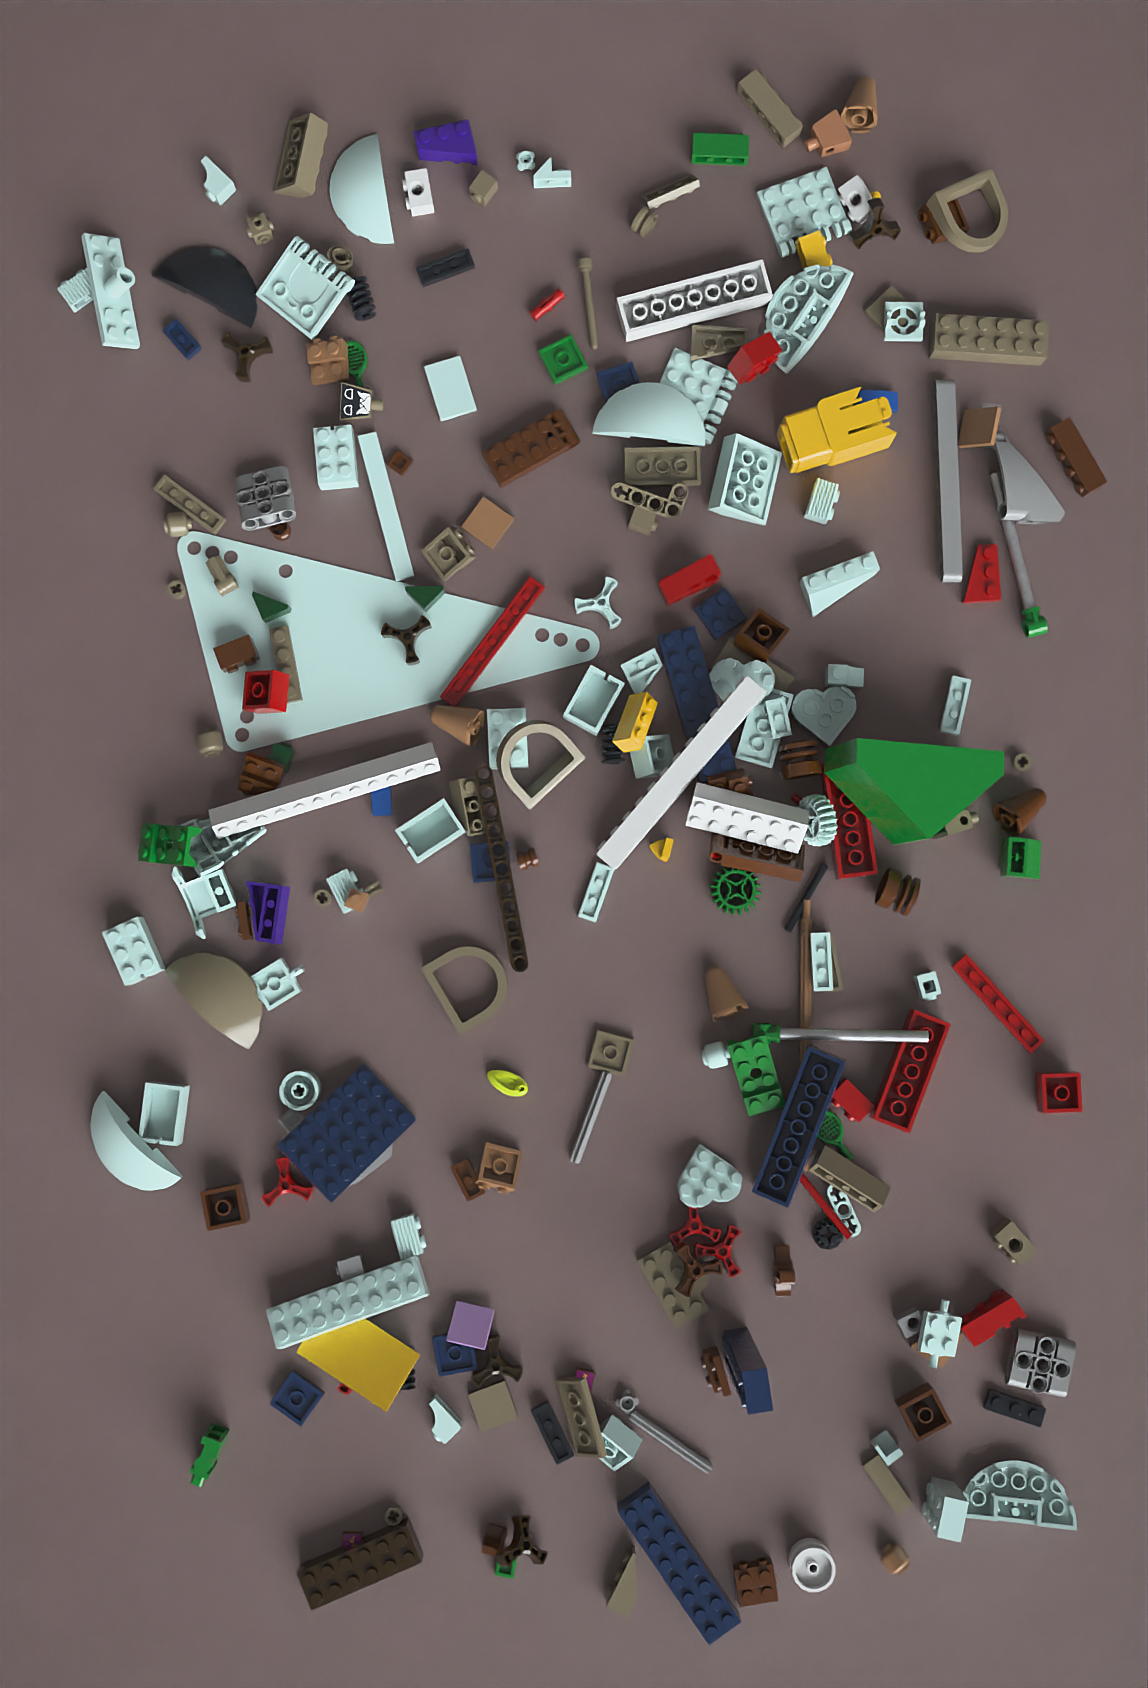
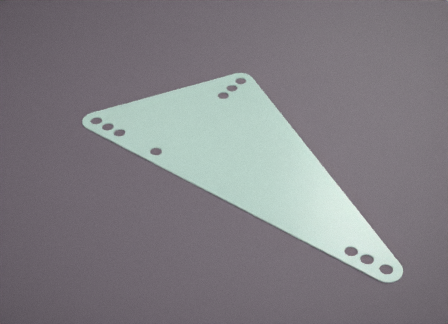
M197 531L188 532L186 536L180 538L177 544V552L225 740L233 750L238 752H246L274 743L442 700L440 695L506 609L445 593L425 612L405 591V586L414 585ZM193 541L201 545V551L196 555L190 554L187 550L189 543ZM210 546H216L219 549V555L239 586L238 589L224 596H221L214 584L215 580L206 565L209 559L206 556V550ZM232 550L237 553L238 559L235 563L228 564L225 562L224 555L227 551ZM284 564L290 565L293 569L292 575L288 578L281 577L279 574V568ZM253 591L289 605L292 609L291 613L265 623L252 597ZM526 614L468 693L590 661L599 651V639L589 629ZM423 615L429 620L432 628L422 632L417 638L415 652L420 663L410 666L406 663L407 653L405 646L396 639L383 638L381 630L384 623L400 630L411 628ZM288 625L303 701L288 703L286 712L253 713V721L243 723L240 719V714L244 711L242 710L245 672L277 671L269 629ZM540 628H544L549 632V638L545 642H540L535 637L536 631ZM557 633H564L568 638L566 645L557 646L553 640L554 636ZM249 634L253 638L260 659L252 666L246 667L244 665L238 667L239 670L234 673L223 672L213 648ZM581 638L587 639L590 644L589 649L585 652H580L576 649V642ZM239 728H245L249 732V738L244 742L238 741L235 737V733Z

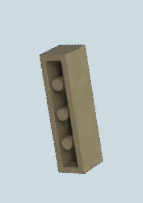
M755 69L738 82L737 93L782 149L800 136L803 127L800 119L792 114L788 104L779 98L776 89L771 88L763 74H760Z
M826 1145L816 1153L809 1168L810 1172L874 1213L884 1206L891 1189L884 1181L877 1179L869 1174L867 1170L858 1167L850 1159L844 1158L833 1148Z

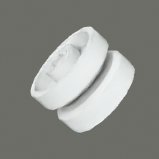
M815 1538L801 1539L792 1546L789 1553V1566L795 1582L808 1592H820L827 1589L835 1577V1564L828 1547L822 1541Z

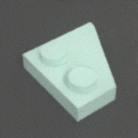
M655 648L620 665L634 694L642 693L663 666Z

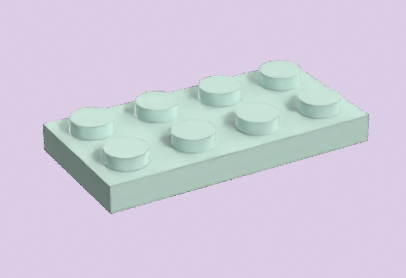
M773 689L764 700L752 709L747 715L735 758L772 768L781 737L772 739L765 701L784 697L787 713H789L793 694Z

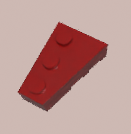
M711 553L689 566L680 568L671 576L668 574L660 578L657 587L668 607L718 583L722 573Z
M1004 1289L996 1290L990 1295L988 1300L979 1302L972 1312L961 1316L960 1330L968 1341L976 1347L995 1336V1331L1002 1326L1007 1329L1011 1326V1321L1018 1317L1024 1319L1027 1315L1009 1293Z

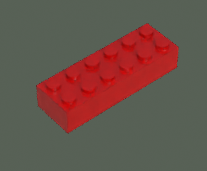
M823 764V773L821 774L823 795H825L826 799L830 800V804L833 805V810L836 812L835 816L838 819L836 820L838 825L836 828L837 834L834 835V840H831L835 878L838 880L878 874L871 822L824 773Z
M909 1009L902 1030L928 1031L929 1042H897L873 1104L875 1107L870 1112V1118L910 1134L951 1026L950 1023L920 1011Z

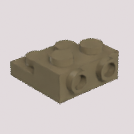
M447 527L421 551L443 581H447L459 569H463L476 558L474 547L470 543H465L462 539L464 534L459 528Z

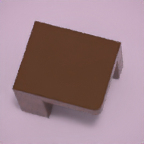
M489 1523L481 1553L495 1557L496 1553L502 1552L508 1528Z

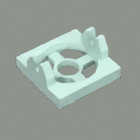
M885 302L884 341H922L925 325L923 302ZM900 309V316L897 319H891L892 313ZM906 309L913 311L917 319H910L906 315ZM898 319H907L908 325L906 327L899 326ZM891 326H896L900 330V334L893 331ZM909 326H917L914 332L906 335V329Z

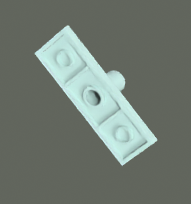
M84 233L81 238L102 345L138 349L140 342L129 288L135 283V276L131 270L125 268L120 239Z

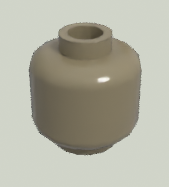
M183 511L167 513L166 518H163L165 533H168L170 537L186 536L188 529H192L191 519L186 517Z
M213 728L201 730L202 733L196 737L199 753L207 758L220 755L224 748L221 733L214 731Z

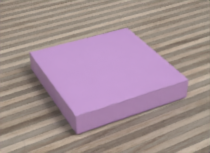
M456 1301L446 1340L485 1350L495 1310Z

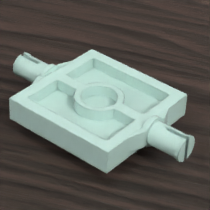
M280 958L251 976L257 986L258 998L265 1004L268 1011L303 991L296 979L297 975L305 971L301 964L291 970L284 958Z
M941 1299L939 1310L933 1312L924 1310L917 1344L918 1351L931 1354L928 1366L937 1368L939 1356L955 1357L962 1317L947 1313L950 1301Z

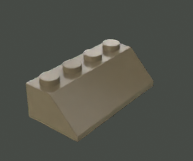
M311 112L288 122L273 191L277 194L305 198L313 195L315 192V183L320 171V160L324 153L323 146L327 137L328 123Z

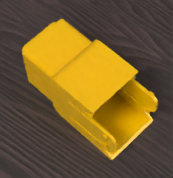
M861 387L824 398L819 401L817 406L784 416L777 432V438L789 473L794 472L796 474L824 464L834 466L889 448L897 432L885 427L890 425V422H882V420L888 419L892 415L888 399L880 397L853 406L854 403L862 401V397L856 399Z

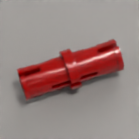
M557 288L548 297H543L541 302L529 311L532 319L538 321L545 313L551 312L553 307L565 298L564 293Z

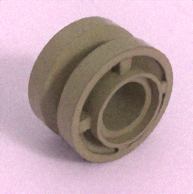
M646 206L636 214L631 226L633 232L640 231L639 236L642 238L647 237L652 232L658 219V214L655 212L649 214L650 209Z
M341 245L329 248L327 259L332 262V265L335 264L338 267L335 276L340 271L348 275L351 272L354 259L352 252L347 247Z

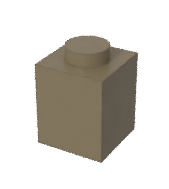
M483 170L480 171L469 186V194L472 201L483 206L487 205L498 190L497 180Z
M635 506L628 529L650 536L651 531H656L659 522L656 520L657 514Z

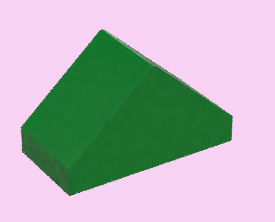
M856 738L825 749L824 773L892 845L932 838L1004 775V751Z

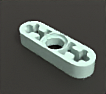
M828 1184L826 1195L834 1212L841 1221L842 1219L849 1218L853 1225L856 1224L854 1231L851 1232L853 1234L851 1237L857 1236L861 1231V1225L847 1195L839 1190L837 1192L839 1198L842 1199L844 1197V1200L838 1201L834 1194H830L834 1186ZM841 1204L848 1206V1212L844 1215L838 1212V1207ZM844 1220L843 1223L848 1228V1222Z

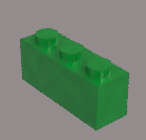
M703 131L693 133L691 164L747 166L749 135H744L743 133L725 134L723 132L711 134Z

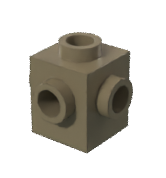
M255 213L251 217L246 218L249 225L246 226L249 238H254L256 245L274 240L272 230L275 229L271 218L267 219L265 213Z

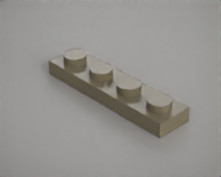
M165 474L153 488L156 493L214 535L217 534L226 522L225 518Z
M289 626L271 628L269 631L277 671L290 674L287 704L303 701Z

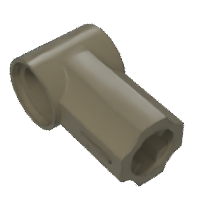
M220 555L208 559L206 565L215 580L214 584L221 596L239 588L231 572L229 573Z

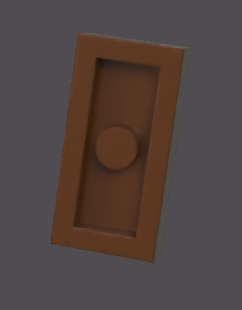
M248 901L237 902L238 907H235V914L240 920V926H238L239 937H242L244 941L253 940Z
M468 1157L450 1167L467 1202L485 1194V1190L479 1188V1184L475 1183L476 1172Z

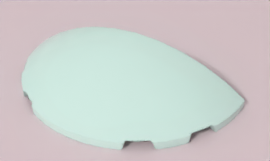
M375 134L356 141L341 154L331 174L330 198L337 217L342 220L350 232L358 237L360 235L368 238L374 243L391 244L394 243L378 135Z
M836 265L810 266L804 268V271L797 275L790 276L774 293L765 315L767 321L764 334L770 332L782 348L781 353L778 355L779 359L775 364L786 374L802 359L826 327L850 283L853 272Z
M650 382L631 385L609 398L599 411L592 434L626 438L635 436L668 440L671 443L705 446L706 440L703 421L690 399L670 386Z
M105 1091L101 1092L92 1109L90 1128L95 1150L105 1167L123 1183L141 1190L153 1191L164 1189L180 1180L183 1176L157 1148L151 1150L127 1123L130 1118Z
M1005 1460L993 1463V1465L976 1473L962 1492L969 1501L966 1518L998 1520L1077 1531L1076 1514L1073 1504L1065 1493V1489L1056 1478L1034 1464L1019 1460Z

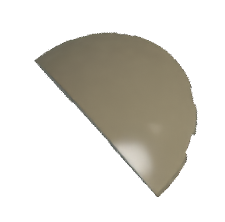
M198 952L181 957L165 969L171 982L182 997L209 1024L247 1049L253 1045L260 1032L259 1025L260 1018L263 1016L262 1001H259L256 992L257 986L254 980L242 966L226 956L212 955L210 952Z

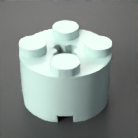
M304 1069L288 1074L283 1079L279 1088L282 1102L296 1111L305 1110L314 1105L319 1100L322 1092V1085L318 1076L313 1071ZM304 1087L305 1091H303L302 1093L297 1092V1088Z

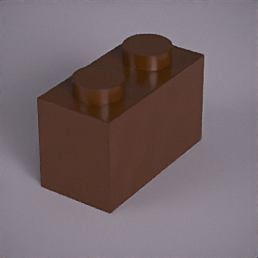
M249 634L213 648L219 666L225 673H234L239 670L238 667L244 665L246 667L252 666L260 659L253 638Z

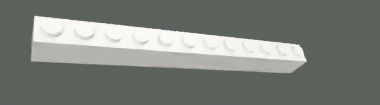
M747 676L745 679L742 677L736 683V690L733 693L729 692L722 700L724 704L720 708L716 707L713 710L708 723L704 722L697 731L699 733L695 738L691 737L684 745L686 749L674 756L672 759L674 763L670 768L666 767L659 776L661 778L657 783L654 781L648 787V794L645 797L641 796L636 801V808L632 812L628 811L622 818L624 822L620 827L616 826L610 832L611 837L609 840H604L597 848L599 851L596 855L612 869H617L767 693L750 677Z
M429 742L208 810L214 833L217 839L431 774L440 771V766L433 744Z

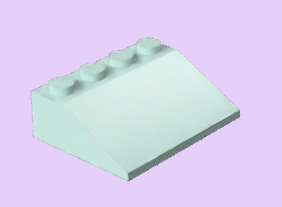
M738 433L724 437L708 510L723 516L766 525L782 452Z

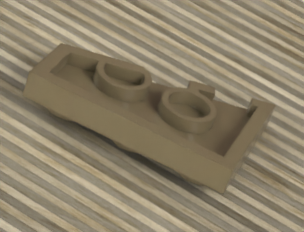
M692 325L690 361L739 351L743 345L748 343V329Z

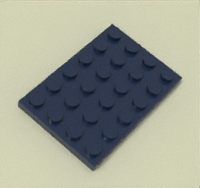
M362 1064L294 1128L277 1147L318 1191L332 1203L417 1119Z

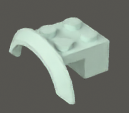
M178 867L173 868L172 877L186 902L194 924L195 933L205 939L206 932L202 918L237 905V900L226 873L222 868L203 877L186 882Z

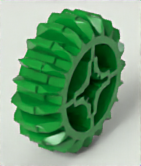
M725 866L722 867L723 874L719 871L716 872L719 879L713 877L711 880L716 882V885H710L709 888L715 889V892H711L710 896L716 895L717 897L712 902H720L717 905V909L724 906L723 913H727L728 909H731L730 915L733 916L735 910H737L738 915H742V909L748 913V905L751 908H755L752 901L759 902V898L755 897V894L761 895V891H756V888L761 887V884L754 883V881L759 879L758 876L751 877L754 872L746 873L745 870H734L729 867L728 871ZM739 874L743 878L735 883L726 876ZM747 881L751 889L749 898L743 891ZM722 882L725 883L724 885L728 889L724 898H722L720 893ZM731 885L734 887L740 885L739 894L734 893L730 895L732 893L731 890H733ZM733 897H738L745 903L734 906L727 902Z

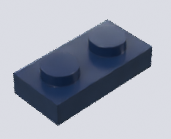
M177 318L162 330L187 361L202 350L201 346Z

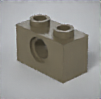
M1008 1218L990 1232L993 1237L992 1242L999 1249L1003 1248L1007 1252L1005 1257L1012 1264L1017 1263L1022 1266L1038 1251ZM1015 1239V1246L1009 1248V1241Z

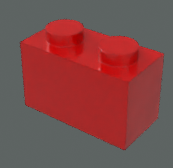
M844 1077L838 1083L831 1100L835 1107L839 1108L841 1106L846 1111L844 1115L851 1122L855 1120L860 1123L875 1107Z

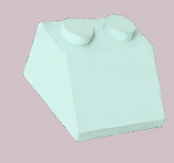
M669 734L646 736L641 750L630 751L636 779L658 776L666 767L670 768L674 763L672 761L674 754Z
M611 1415L599 1426L607 1453L606 1457L599 1459L613 1471H616L633 1459L643 1439L635 1431L624 1425L619 1418Z

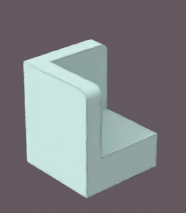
M883 1430L870 1440L887 1466L903 1455V1452L887 1430Z

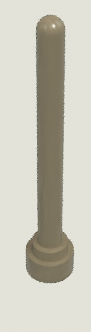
M581 258L577 260V266L583 277L590 345L595 350L598 348L590 281V272L593 268L592 259Z

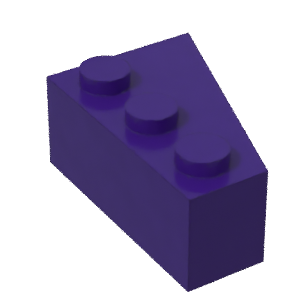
M468 119L413 131L419 160L435 162L453 161L455 164L463 162L478 166L477 154Z
M246 881L249 889V903L252 907V921L256 941L282 944L290 887Z

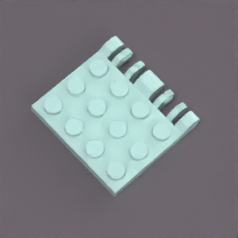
M827 167L763 189L756 194L781 258L788 256L789 251L791 254L796 253L794 239L821 230L820 233L822 232L826 242L830 241L831 234L828 229L830 226H832L837 238L841 237L842 233L846 235L852 232L850 221L845 215Z
M296 236L255 295L310 339H315L342 298L352 289L355 280L345 272L340 271L333 282H331L330 279L335 276L338 267L335 264L332 265V262L322 254H318L319 252L316 249H312L305 260H303L302 258L310 250V245L299 236Z
M674 348L660 381V384L677 389L685 397L689 398L697 408L703 424L705 420L720 424L721 418L718 416L722 417L728 406L727 401L732 396L718 389L722 386L729 390H735V384L738 383L730 370H726L703 359L690 361V354ZM704 424L705 443L711 444L717 429Z

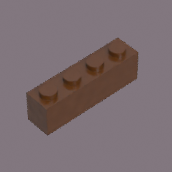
M1070 417L1052 426L1045 433L1047 443L1053 447L1057 460L1063 464L1065 474L1068 478H1071L1075 491L1082 498L1100 489L1108 482Z

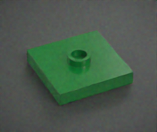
M572 334L538 350V354L554 385L588 369V365Z

